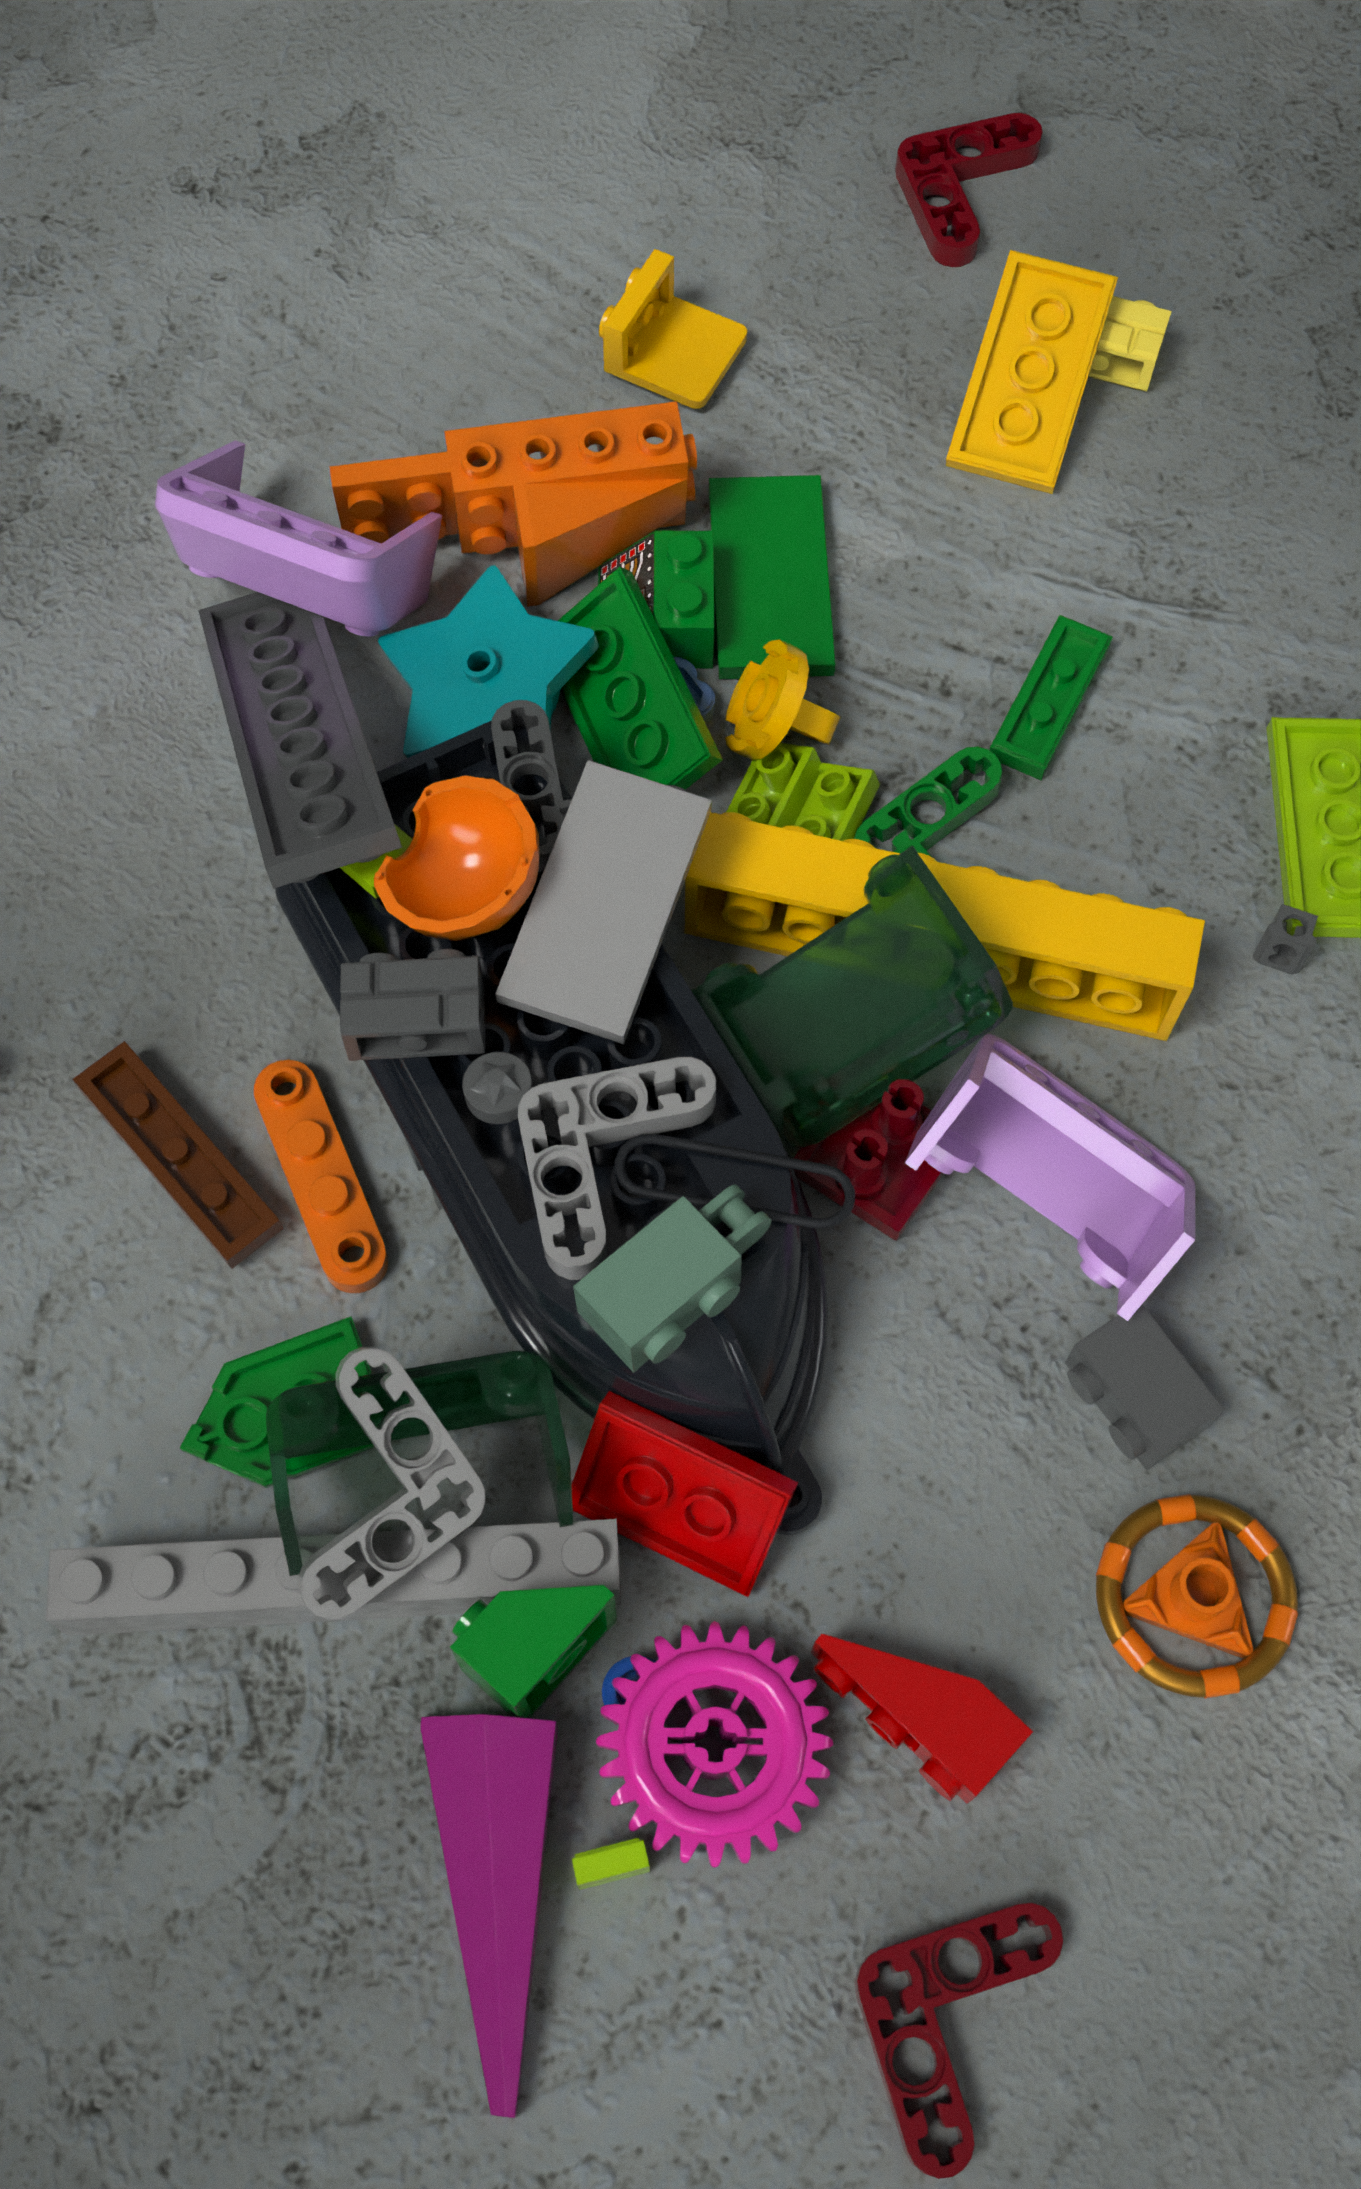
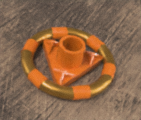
M1186 1494L1155 1499V1501L1140 1507L1127 1516L1111 1534L1107 1543H1105L1096 1572L1098 1611L1112 1646L1135 1672L1151 1683L1168 1691L1185 1696L1203 1697L1204 1699L1239 1693L1268 1675L1279 1663L1290 1646L1298 1617V1598L1295 1578L1287 1557L1278 1541L1256 1518L1225 1501L1212 1497ZM1195 1520L1212 1523L1122 1602L1121 1585L1132 1550L1145 1535L1159 1526ZM1222 1528L1235 1534L1250 1553L1261 1562L1269 1581L1272 1604L1262 1640L1254 1650ZM1126 1615L1244 1659L1234 1665L1198 1671L1177 1667L1157 1656L1135 1629L1131 1627Z

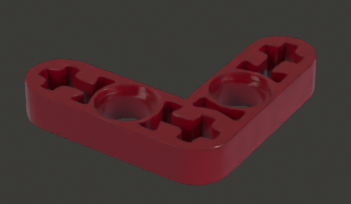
M1010 113L913 135L900 143L895 167L896 178L929 252L935 261L943 266L953 268L967 265L975 258L980 228L960 182L1032 164L1037 159L1043 133L1042 126L1037 119L1024 113ZM962 146H971L980 150L981 154L975 157H967L959 154L956 149ZM930 195H940L947 198L950 203L945 206L936 207L928 204L924 199ZM949 225H951L952 236H946Z
M1034 1903L1017 1904L880 1949L866 1957L857 1969L854 1981L856 1997L901 2142L909 2161L921 2173L938 2179L953 2177L963 2171L970 2162L975 2146L973 2129L934 2008L1040 1973L1051 1967L1061 1954L1063 1935L1055 1915L1044 1906ZM1018 1917H1025L1029 1927L1036 1928L1042 1926L1045 1931L1046 1941L1036 1946L1039 1958L1035 1961H1030L1029 1955L1025 1950H1017L998 1956L1001 1963L1005 1966L1006 1972L995 1975L992 1949L980 1932V1928L990 1925L994 1942L1018 1932L1016 1920ZM950 1939L967 1941L974 1947L978 1955L979 1967L977 1974L966 1984L958 1985L950 1982L942 1975L939 1969V1951L944 1943ZM881 1962H888L889 1968L893 1973L905 1972L908 1977L909 1986L899 1991V2000L904 2015H908L919 2008L923 2019V2025L899 2027L885 2038L881 2034L878 2021L894 2019L889 2002L885 1996L873 1998L869 1991V1983L879 1977L877 1964ZM914 2037L924 2041L933 2053V2072L928 2080L920 2085L904 2083L897 2077L893 2069L892 2057L894 2049L899 2042L906 2038ZM944 2086L948 2102L933 2103L934 2110L942 2127H955L958 2133V2141L948 2146L950 2160L940 2164L935 2154L931 2152L921 2153L918 2146V2139L924 2138L928 2134V2125L923 2109L918 2108L907 2116L903 2099L927 2097Z

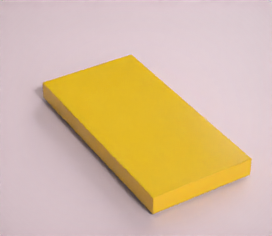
M1010 250L946 457V466L1053 494L1118 277Z

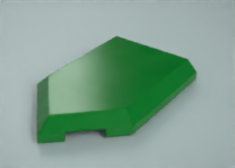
M352 1316L224 1363L212 1385L213 1392L196 1424L192 1423L180 1446V1450L268 1488L375 1447L341 1399L336 1388V1371L340 1361L349 1352L363 1347ZM362 1361L354 1368L358 1373L359 1379L351 1388L355 1395L364 1391L370 1393L382 1407L383 1411L371 1414L369 1417L376 1427L386 1415V1411L370 1366ZM393 1431L391 1433V1441L395 1439Z

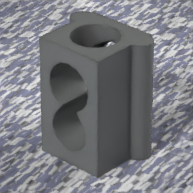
M1282 904L1253 953V959L1259 964L1291 975L1299 973L1317 943L1316 938L1312 934L1318 916ZM1291 918L1298 919L1303 925L1296 926L1293 936L1285 931L1287 926L1285 921Z

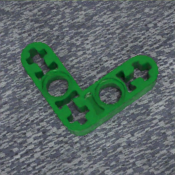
M978 746L967 747L958 751L866 819L857 828L854 839L863 840L870 844L873 837H876L881 842L887 841L897 834V819H899L904 831L892 840V852L900 854L917 852L931 856L927 852L928 849L989 805L997 797L1002 778V768L999 759L988 749ZM968 769L974 775L981 771L985 772V782L983 785L973 780L960 788L963 784L965 770ZM957 789H959L958 804L952 795ZM922 800H932L942 805L945 815L936 823L924 824L914 819L911 809ZM959 943L957 956L969 955L972 945Z

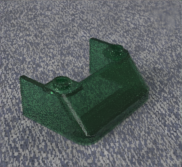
M502 1350L403 1367L447 1431L536 1416L559 1527L574 1525L570 1456L551 1371L541 1357L526 1351ZM387 1370L358 1374V1381L351 1386L355 1395L366 1391L374 1396L382 1407L383 1411L371 1414L369 1417L375 1427L390 1410L410 1402L409 1397L404 1391L396 1402L389 1398L380 1383L381 1378L388 1373ZM336 1378L292 1386L279 1394L271 1402L266 1413L275 1509L290 1576L299 1575L303 1566L291 1458L373 1444L341 1399L336 1388ZM416 1417L406 1418L399 1421L393 1428L391 1441L428 1435L430 1432L427 1425L421 1419Z

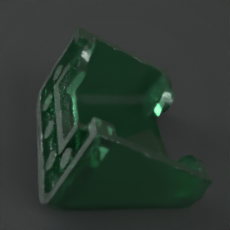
M913 846L899 855H889L881 859L871 868L863 889L864 897L868 902L867 905L759 975L750 964L737 965L736 963H725L712 970L706 976L704 983L691 990L770 1119L791 1145L795 1147H807L816 1144L881 1103L884 1092H888V1087L892 1082L898 1079H907L912 1082L991 1032L1009 1016L1013 1009V1001L997 965Z

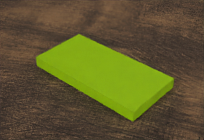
M1271 717L1266 730L1284 905L1318 916L1312 934L1314 937L1361 938V719ZM1291 918L1286 920L1287 933L1291 936L1294 935L1296 926H1303L1298 919Z

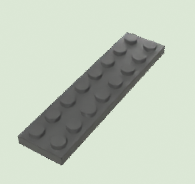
M259 592L198 610L262 858L273 889L290 883L307 882L321 873L356 862H369L379 858L384 853L402 848L323 616Z

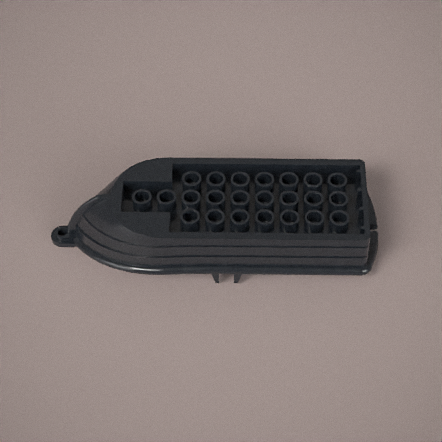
M492 721L377 772L393 822L409 837L413 839L416 828V818L412 810L424 789L430 784L464 775L494 779L500 783L491 730ZM526 726L514 728L518 754L530 752ZM528 774L516 780L512 788L522 795H535L544 790L548 782L541 776ZM559 778L563 801L572 799ZM542 816L532 818L539 834V846L546 845L547 838L544 832ZM341 868L321 873L307 882L290 883L275 888L277 901L339 1016L342 963L360 962L362 957L372 953L391 954L399 960L427 959L430 953L441 949L458 950L466 956H479L485 997V1053L363 1061L405 1137L418 1171L423 1170L430 1183L439 1210L444 1209L494 1306L511 1334L531 1361L557 1389L593 1419H595L601 1401L611 1391L798 1482L794 1494L799 1498L800 1502L794 1507L787 1508L777 1534L796 1535L810 1528L821 1512L822 1492L818 1481L799 1449L815 1408L822 1379L828 1322L826 1275L816 1229L772 1221L765 1234L741 1254V1283L738 1284L740 1291L731 1304L714 1317L709 1318L704 1313L684 1330L686 1333L685 1339L669 1357L657 1364H654L649 1359L633 1373L577 1312L573 1286L580 1280H569L558 1276L548 1265L544 1254L518 1119L504 1124L487 1123L474 1116L466 1104L462 1086L464 1074L474 1060L492 1052H505L521 1059L530 1071L533 1087L543 1083L676 1057H693L708 1065L716 1078L715 1108L703 1123L657 1134L789 1158L768 1113L663 944L660 946L625 1043L621 1044L498 1003L496 1000L497 988L543 872H538L531 894L513 918L497 930L458 941L427 937L410 928L387 912L380 897L374 898ZM688 1081L676 1083V1093L680 1095L682 1103L695 1101V1091L690 1088ZM655 1086L646 1087L649 1111L658 1110V1100L655 1099ZM614 1091L601 1099L598 1108L606 1117L622 1119L635 1111L637 1101L626 1092ZM555 1108L542 1109L541 1120L545 1126L548 1147L562 1145L558 1125L559 1117L555 1113ZM629 1139L588 1147L606 1229L607 1258L674 1204L639 1197L629 1193L619 1183L615 1174V1158L620 1147ZM644 1144L636 1147L628 1154L625 1160V1171L628 1178L633 1183L642 1187L714 1199L723 1190L736 1184L745 1192L743 1201L748 1206L813 1217L794 1170L790 1168L655 1144ZM558 1166L551 1169L545 1175L543 1186L550 1193L567 1195L574 1192L580 1186L582 1176L575 1168ZM577 1214L563 1216L567 1242L562 1247L569 1249L571 1257L584 1255V1245L588 1241H583L581 1238ZM723 1221L715 1227L724 1238L733 1232Z

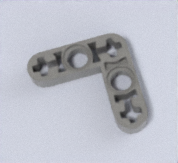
M676 1057L543 1083L532 1087L523 1095L518 1105V1121L545 1258L549 1267L558 1276L569 1280H581L608 1256L606 1229L588 1147L627 1140L642 1134H657L688 1128L703 1123L712 1114L716 1105V1078L711 1068L703 1061L693 1057ZM688 1081L690 1088L695 1091V1101L682 1103L680 1095L676 1093V1083ZM655 1086V1099L658 1100V1110L649 1111L646 1087ZM614 1091H623L636 1099L637 1107L628 1117L612 1119L600 1112L598 1105L601 1099ZM554 1107L555 1113L559 1117L558 1125L562 1145L548 1147L545 1126L541 1120V1110ZM558 1166L575 1168L582 1176L580 1186L574 1192L567 1195L550 1193L544 1188L543 1179L551 1169ZM575 1213L577 1214L581 1238L583 1241H588L584 1245L585 1254L579 1257H571L569 1249L562 1247L567 1242L563 1216H570Z
M376 1347L357 1348L349 1352L340 1361L336 1371V1388L343 1402L404 1488L311 1555L303 1564L298 1576V1590L303 1602L316 1616L328 1620L342 1619L354 1613L472 1525L481 1515L485 1505V1489L475 1470L399 1361L389 1352ZM362 1361L373 1368L382 1364L385 1365L388 1373L381 1378L380 1383L391 1400L396 1402L403 1391L410 1399L408 1404L400 1405L390 1410L376 1427L369 1417L371 1414L383 1411L382 1407L370 1393L364 1391L355 1395L351 1388L359 1379L358 1373L354 1368ZM419 1418L427 1425L430 1432V1441L427 1449L415 1458H402L393 1451L391 1446L393 1428L403 1419ZM447 1479L455 1485L466 1481L468 1489L461 1494V1500L465 1507L456 1514L447 1507H444L427 1519L437 1526L438 1529L427 1537L421 1521L408 1511L405 1506L416 1498L418 1506L425 1511L440 1499L441 1494L437 1485L441 1480ZM398 1519L408 1524L412 1533V1542L409 1550L403 1556L393 1560L378 1557L372 1547V1537L375 1529L387 1520ZM357 1542L363 1558L379 1573L367 1581L365 1573L361 1569L355 1571L343 1582L347 1595L337 1602L329 1594L319 1599L314 1597L313 1593L321 1586L320 1579L316 1574L326 1566H329L335 1573H339L356 1562L345 1550Z

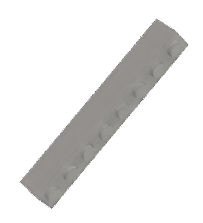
M617 1519L468 1527L354 1613L342 1619L330 1620L316 1616L305 1605L298 1590V1576L303 1564L310 1556L340 1534L50 1549L46 1622L66 1636L455 1615L464 1614L480 1599L489 1604L500 1591L604 1585L615 1596V1606L621 1605ZM424 1529L427 1537L437 1531V1529ZM411 1530L374 1532L372 1537V1547L375 1554L386 1560H393L403 1556L409 1550L412 1542ZM357 1542L345 1550L356 1562L339 1573H335L329 1566H326L316 1574L320 1579L321 1586L313 1593L314 1597L319 1599L329 1594L337 1602L347 1595L343 1582L355 1571L361 1569L365 1573L367 1581L379 1573L363 1558Z

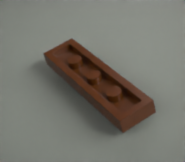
M125 1041L73 1078L80 1092L231 1269L284 1229L278 1217Z

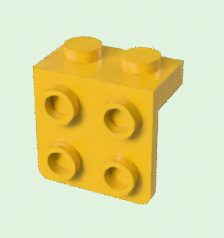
M654 249L642 268L636 267L631 272L625 287V293L616 306L610 305L602 316L599 325V336L603 338L604 371L690 408L700 409L707 404L747 341V328L743 324L675 297L674 256Z

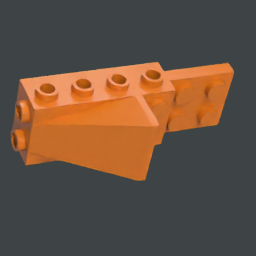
M675 401L444 431L446 452L329 466L341 529L382 544L430 512L442 515L438 540L447 535L459 534L462 554L477 552L489 555L498 553L505 548L518 547L527 607L542 604L655 529L685 525L686 502L695 501V483L692 470H697V452L693 434L683 435L678 403ZM650 437H659L663 442L651 444L646 440ZM597 444L598 452L591 451L588 447ZM534 452H540L541 459H533L529 455Z

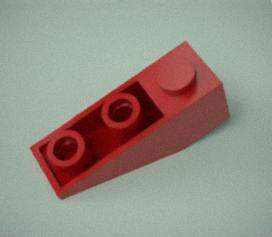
M821 1634L814 1642L811 1654L819 1662L813 1669L821 1680L842 1698H845L849 1692L856 1696L871 1711L866 1717V1721L871 1728L893 1748L898 1749L904 1743L924 1762L919 1769L922 1777L949 1801L956 1795L966 1804L972 1801L1033 1733L1020 1718L977 1679L826 1634Z

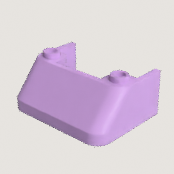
M236 440L161 476L157 481L155 507L179 559L188 565L189 570L196 575L225 579L345 624V628L349 632L360 636H375L379 634L381 630L392 627L427 602L442 515L430 512L382 544L240 492L245 443Z
M984 1034L970 1052L916 1133L905 1161L907 1165L917 1170L925 1160L936 1170L948 1175L952 1174L954 1170L960 1173H969L973 1167H976L1078 1240L1077 1250L1083 1259L1080 1263L1081 1269L1098 1285L1107 1289H1111L1114 1285L1119 1289L1117 1314L1127 1321L1195 1241V1182L1189 1173L1171 1157L1020 1050L992 1034Z

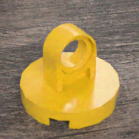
M780 639L768 642L763 646V649L769 655L761 665L750 661L733 691L726 713V721L735 724L734 735L725 736L726 745L733 752L751 760L763 759L779 745L789 729L829 745L841 717L803 699L809 673L807 655L799 648Z

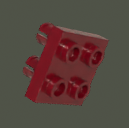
M860 1066L793 1159L827 1164L840 1169L849 1177L855 1189V1204L851 1213L897 1241L944 1174L933 1168L925 1160L917 1170H914L905 1163L916 1133L932 1110L922 1105L924 1094L915 1082L907 1079H898L889 1084ZM793 1169L798 1179L840 1206H843L845 1201L844 1190L841 1184L834 1178L823 1174Z

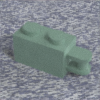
M738 1185L729 1186L699 1211L682 1196L573 1286L577 1312L633 1373L649 1359L654 1364L665 1360L681 1345L686 1337L684 1330L704 1313L709 1318L716 1316L728 1307L740 1291L738 1284L741 1283V1254L765 1234L772 1222L763 1211L755 1214L743 1201L745 1192ZM722 1221L733 1231L726 1238L715 1229Z

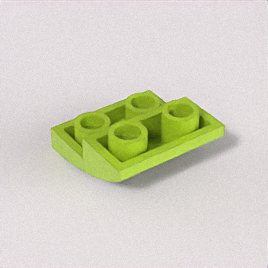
M779 743L763 759L752 760L726 812L739 813L747 816L754 822L781 828L789 825L799 826L809 830L814 835L844 841L854 839L857 828L862 824L880 787V783L875 771L872 769L821 763L814 747Z

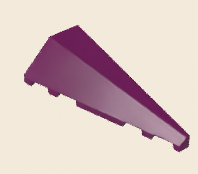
M489 1714L421 1717L420 1729L490 2113L494 2116L516 2118L543 1886L542 1871L558 1726L556 1721Z

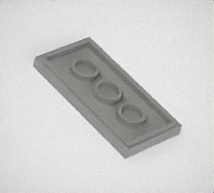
M587 760L495 994L497 1002L624 1044L712 810V800Z

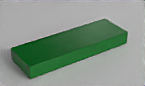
M1059 615L990 746L989 751L997 756L1001 764L1042 781L1110 648L1113 636Z

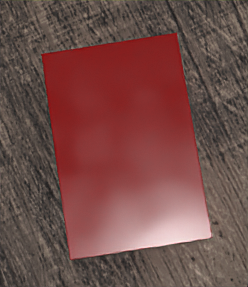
M609 1391L599 1405L564 1507L590 1520L617 1519L619 1534L749 1597L798 1482Z

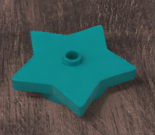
M495 565L487 568L446 618L379 637L378 643L384 654L412 690L403 747L404 755L406 758H409L492 721V717L497 709L505 703L514 700H528L538 704L547 715L551 732V716L556 708L560 689L599 648L594 630L529 615L500 570Z

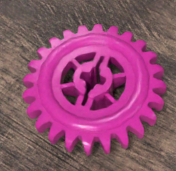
M716 1621L710 1624L706 1642H699L692 1628L684 1625L680 1632L681 1648L675 1650L666 1639L657 1636L654 1639V1647L658 1658L655 1663L639 1654L631 1656L630 1662L639 1677L637 1682L621 1677L613 1679V1688L626 1702L624 1705L611 1704L601 1707V1715L618 1725L619 1728L617 1731L597 1737L596 1745L600 1748L618 1752V1757L602 1766L599 1774L602 1778L624 1779L625 1784L612 1796L610 1803L612 1806L617 1807L636 1802L638 1808L628 1825V1829L631 1832L639 1830L650 1822H654L657 1825L652 1843L654 1851L661 1850L673 1836L680 1838V1861L683 1864L689 1862L698 1844L705 1845L712 1868L719 1866L726 1844H731L740 1862L747 1864L751 1857L752 1837L755 1836L768 1851L775 1852L778 1848V1841L773 1825L777 1822L793 1833H798L802 1826L792 1805L796 1803L810 1808H816L819 1805L818 1797L805 1782L807 1779L825 1780L830 1776L829 1769L812 1758L813 1753L830 1749L833 1746V1740L830 1737L812 1732V1726L825 1719L829 1711L826 1707L806 1706L804 1702L817 1687L815 1680L808 1679L793 1683L790 1679L799 1663L797 1656L792 1655L777 1664L772 1661L776 1644L774 1638L768 1637L756 1650L749 1648V1629L747 1626H741L730 1643L724 1641L720 1624ZM717 1688L735 1692L737 1696L729 1709L716 1706L702 1709L693 1692ZM685 1698L693 1714L685 1728H665V1720L675 1705ZM743 1698L753 1705L763 1720L765 1728H746L739 1716L735 1714ZM709 1726L719 1727L721 1739L732 1741V1744L736 1745L735 1748L725 1749L720 1762L717 1763L709 1761L707 1749L695 1747V1743H692L693 1740L703 1739ZM668 1739L682 1740V1743L668 1744ZM746 1740H762V1745L744 1743ZM664 1756H683L684 1762L690 1771L693 1772L686 1787L676 1780L665 1763ZM766 1756L764 1766L754 1782L745 1787L736 1771L743 1757ZM728 1777L738 1793L715 1798L694 1793L692 1790L699 1778L716 1780Z

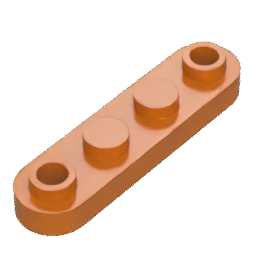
M280 1060L271 1063L256 1078L254 1098L324 1273L329 1282L340 1291L356 1294L371 1290L382 1281L387 1272L388 1254L316 1077L309 1067L299 1061ZM292 1082L296 1084L295 1089L290 1094L278 1095L275 1093L276 1088L282 1083ZM358 1246L364 1249L362 1257L355 1262H346L341 1259L343 1252L349 1247Z

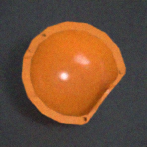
M464 775L430 784L424 789L412 810L416 818V828L409 847L397 858L386 855L380 868L375 873L374 887L387 912L427 937L458 941L497 930L513 918L531 894L536 883L539 870V834L535 823L519 795L494 779Z

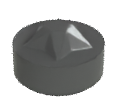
M505 1052L488 1053L474 1060L464 1074L462 1085L466 1104L471 1113L478 1119L491 1124H504L518 1119V1105L523 1095L533 1087L530 1071L526 1064L518 1057Z

